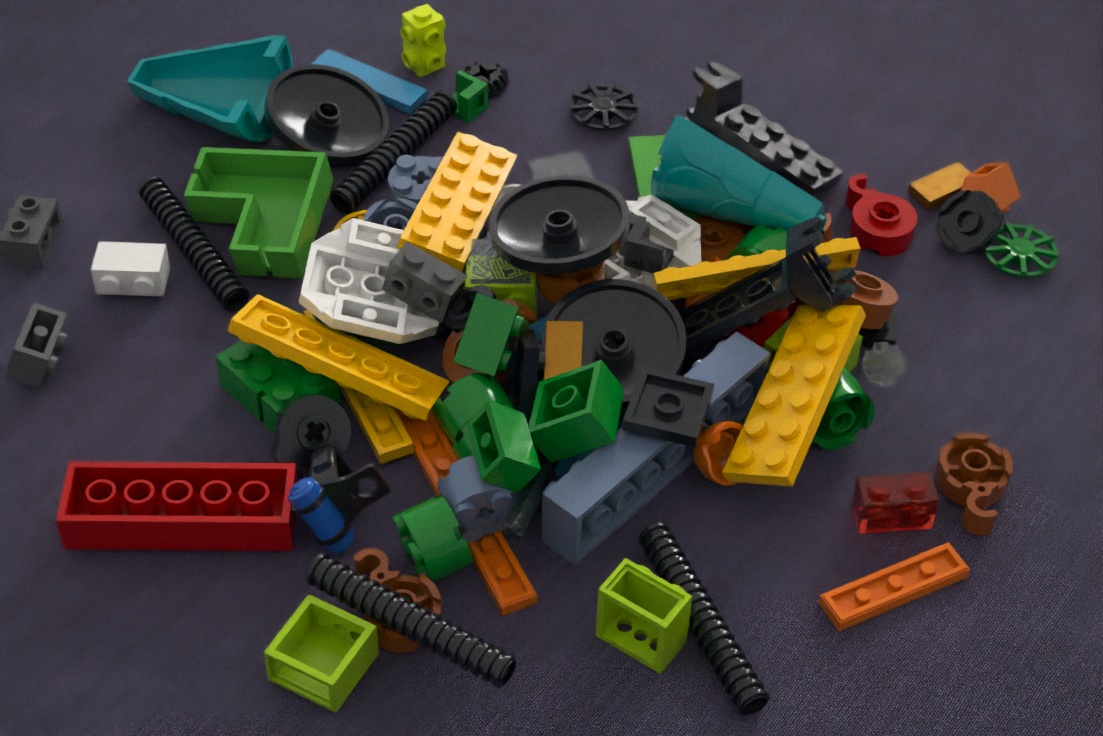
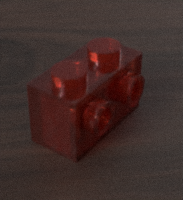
M930 471L857 476L851 506L858 533L932 529L939 498Z

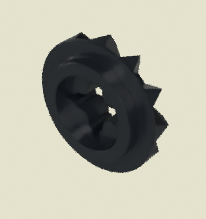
M487 60L485 63L480 64L475 61L474 66H465V73L488 84V96H494L503 92L509 84L507 69L501 68L499 63L489 64Z
M486 285L471 287L461 292L452 301L446 312L445 321L455 333L464 332L477 293L496 299L497 296L490 287Z

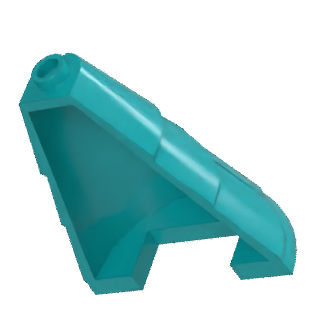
M272 35L193 51L188 49L141 59L127 82L135 96L177 116L183 115L199 124H205L220 132L247 141L263 142L274 135L265 117V98L272 81L280 73L293 67L292 55L286 36Z
M678 114L676 115L658 152L661 155V163L658 168L655 167L653 169L651 180L652 195L674 209L713 217L721 221L751 226L768 224L766 228L773 230L780 227L787 231L804 221L820 217L824 224H826L827 217H825L824 205L821 201L774 171L765 168L736 148L731 147L692 121ZM824 226L821 227V228H820L817 232H815V233L821 232V231L823 230Z

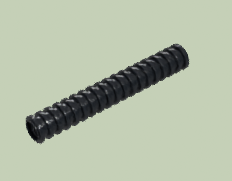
M437 91L434 96L430 97L417 112L412 114L400 128L395 130V133L391 134L360 166L356 167L348 177L331 191L330 200L334 207L346 214L354 211L378 185L383 183L384 179L388 178L390 170L396 165L397 158L402 155H412L429 136L456 112L457 103L453 96L446 91Z
M152 176L144 180L139 186V196L211 290L221 306L227 311H236L242 308L247 303L250 295L248 289L239 280L235 272L206 237L205 233L165 181L158 176Z
M656 522L648 525L639 534V544L643 547L645 554L648 555L650 563L653 564L660 578L670 584L679 585L686 593L692 595L689 628H691L692 635L696 637L698 645L702 647V652L707 656L709 664L713 666V671L718 675L720 683L724 685L726 693L730 695L731 702L736 705V710L740 715L747 716L759 712L770 699L768 691L764 689V684L758 679V674L752 669V664L747 660L746 654L741 650L740 644L735 640V636L729 630L728 624L724 622V618L718 612V608L713 603L711 596L707 594V589L702 585L695 569L691 567L690 561L686 558L680 544L675 540L674 534L670 532V527L665 522Z
M327 553L317 555L307 568L306 583L308 585L316 586L321 592L326 591L328 596L336 597L341 603L346 602L348 607L356 608L361 614L366 613L370 619L377 618L379 624H387L390 630H397L399 635H408L410 641H418L421 647H428L430 652L434 654L439 652L441 658L448 659L450 657L452 664H460V667L465 671L471 669V674L476 677L482 675L483 681L487 683L492 681V685L497 689L505 686L511 679L516 669L515 655L511 653L506 655L504 649H495V645L491 642L484 644L482 637H474V634L469 630L463 632V628L460 625L453 626L449 619L442 620L441 615L437 613L432 614L430 609L421 608V605L417 602L411 603L408 597H401L399 592L391 591L386 585L381 586L376 580L370 581L369 576L365 574L360 575V572L356 569L350 570L347 564H340V561L336 558L330 559Z

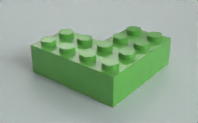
M201 147L194 166L195 174H191L184 193V198L194 221L237 224L229 251L239 275L267 277L268 273L272 272L274 277L303 279L311 243L315 241L334 180L326 152Z

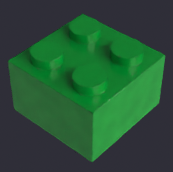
M602 360L539 381L528 428L532 441L550 463L571 458L577 454L598 447H605L615 442L625 389Z

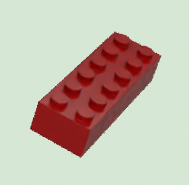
M69 461L56 518L63 549L293 551L297 515L292 511V505L287 497L290 495L289 491L292 486L298 482L296 463Z

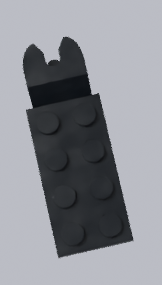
M716 62L708 63L707 68L710 73L703 69L695 68L693 77L704 89L702 93H698L695 108L689 107L687 109L688 120L707 132H715L748 157L770 171H774L811 196H815L839 182L844 172L837 168L832 160L821 157L811 150L806 142L788 134L782 125L765 118L756 107L747 104L742 105L741 76ZM674 114V116H673V118H672V122H673V120L675 119V117H676L677 114Z
M820 217L809 219L787 230L785 258L678 311L686 331L685 357L694 354L701 346L711 341L718 342L724 339L731 331L741 326L748 327L753 325L761 316L773 310L781 311L795 300V297L823 312L846 300L856 291L857 287L854 283H847L856 275L854 269L846 267L831 273L827 268L831 263V259L827 254L820 256L815 249L824 240L821 232L815 233L825 225Z

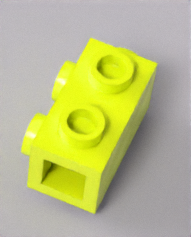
M428 4L402 13V27L400 29L403 39V52L401 54L403 63L419 77L445 67V20L440 13H437Z

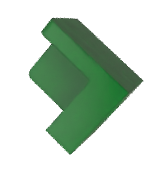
M460 70L455 74L456 92L452 96L457 103V110L453 115L470 123L488 108V84Z

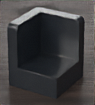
M637 219L624 243V266L653 274L654 272H660L669 266L674 257V250L650 242V222Z

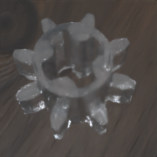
M888 342L874 343V350L865 351L862 361L863 371L870 377V383L879 382L881 386L895 385L894 377H903L906 358L899 350L898 345H889Z

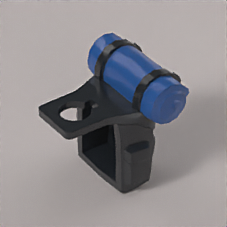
M331 444L312 454L308 477L299 480L292 486L287 499L292 505V511L296 515H300L316 535L317 543L320 546H324L329 553L337 554L348 548L354 540L355 533L351 527V522L365 507L388 495L391 492V487L372 463L353 472ZM360 479H373L377 484L376 489L372 493L362 494Z

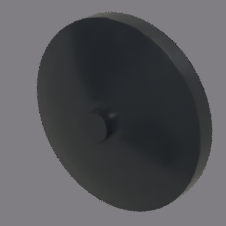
M306 64L289 68L272 81L265 98V117L274 135L292 151L326 152L329 165H352L363 162L374 150L384 143L389 129L388 111L375 90L357 76L332 66Z
M574 175L540 178L511 190L495 205L489 219L491 242L497 254L516 268L539 274L578 272L604 262L622 247L630 231L629 209L623 196L616 189L602 181Z
M623 279L598 280L572 290L553 307L543 328L542 350L545 351L547 321L583 322L582 366L599 360L605 363L625 389L621 410L628 408L642 367L679 375L685 361L686 331L677 309L661 293L635 281Z

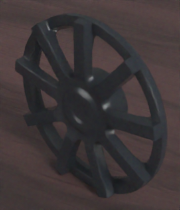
M611 82L610 85L588 83L587 87L573 92L569 104L570 113L578 123L587 128L601 131L622 128L631 123L638 113V103L633 96V92L616 86L615 82ZM599 90H606L607 92L602 96ZM592 92L595 98L587 96L585 94ZM613 92L620 94L618 96L611 97ZM624 99H628L631 104L617 102H620ZM577 100L588 102V104L575 105ZM617 109L630 110L632 114L628 118ZM591 110L583 119L577 115L579 111ZM614 116L621 120V123L609 125L608 122ZM595 117L596 119L603 120V126L589 122Z

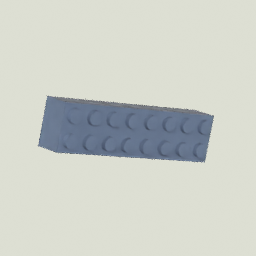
M735 332L726 341H720L715 346L713 352L703 360H697L690 371L683 376L714 383L713 396L700 434L714 423L721 421L739 423L749 414L768 372L770 352L738 332ZM621 425L616 432L615 442L605 447L595 448L585 459L576 461L571 466L569 472L561 479L551 482L545 488L542 494L541 541L573 565H577L694 462V447L624 431Z

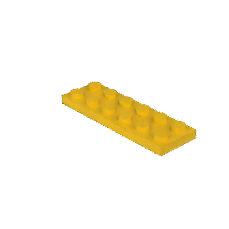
M457 132L405 227L397 248L401 249L406 242H409L462 272L467 258H469L515 164L517 155L508 152L503 147L493 146L478 140L475 136Z
M259 294L231 318L227 330L238 336L245 343L261 346L278 358L289 359L303 365L311 373L325 375L336 380L344 388L358 390L369 395L373 401L391 405L402 410L406 416L426 421L432 413L436 401L439 397L441 399L444 396L450 383L447 379L334 328H330L321 322Z
M811 305L797 306L722 471L728 482L793 486L866 317L861 305H835L823 312Z

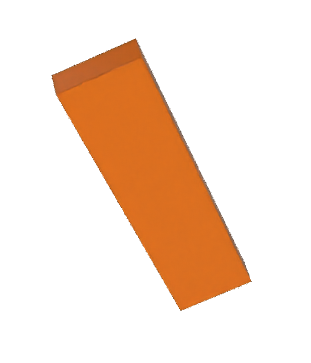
M947 542L823 593L819 596L818 603L837 630L841 631L963 580L969 576L970 568L952 545Z

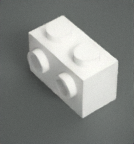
M98 242L91 267L96 294L164 296L170 271L166 244Z

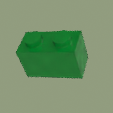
M477 293L453 362L495 377H499L500 371L506 372L513 355V351L508 350L512 336L518 338L524 324L525 317L520 316L522 308Z
M488 400L466 423L482 481L518 493L541 470L524 413Z

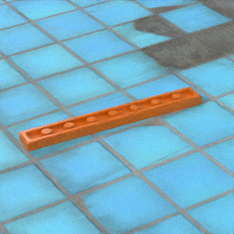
M395 408L414 443V457L435 495H440L437 486L440 476L444 479L449 474L448 467L458 461L453 453V446L435 418L433 411L427 420L424 421L422 419L410 418L402 410ZM501 530L484 535L475 542H467L473 558V564L502 616L537 603V593L508 542L503 537Z

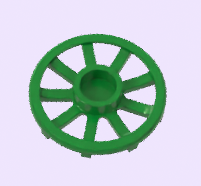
M1010 222L1004 223L996 238L997 241L1005 245L989 246L984 250L988 261L995 268L1006 274L1022 278L1037 277L1049 272L1055 266L1059 256L1052 235L1048 236L1034 228V224L1026 226L1011 224ZM1015 231L1025 232L1024 237L1019 238ZM1004 232H1008V234L1010 235L1011 239L1006 238V237H1004V236H1002V235H1000V234H1001V233H1004ZM1031 234L1040 238L1034 241H1029ZM1043 244H1047L1050 250L1036 247ZM1006 252V256L999 262H996L991 256L992 253ZM1036 255L1049 257L1051 262L1047 265ZM1032 261L1040 268V271L1027 272L1026 264ZM1009 262L1020 265V272L1010 270L1005 266Z

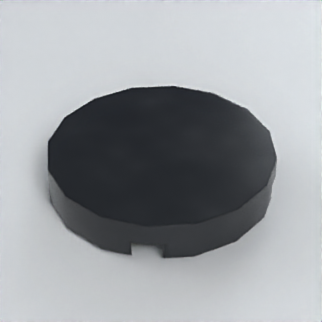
M978 190L960 191L949 197L942 205L938 214L940 217L936 231L941 242L953 252L963 255L977 254L987 249L998 237L1002 227V212L998 203L985 192H978Z

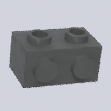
M18 196L14 207L8 211L7 222L3 230H0V250L4 264L44 268L63 224L57 199Z
M406 242L390 261L382 290L442 323L445 320L450 304L462 292L467 275Z
M33 302L13 348L5 378L40 389L45 375L53 376L59 357L54 356V353H62L68 337L67 333L62 332L67 313Z

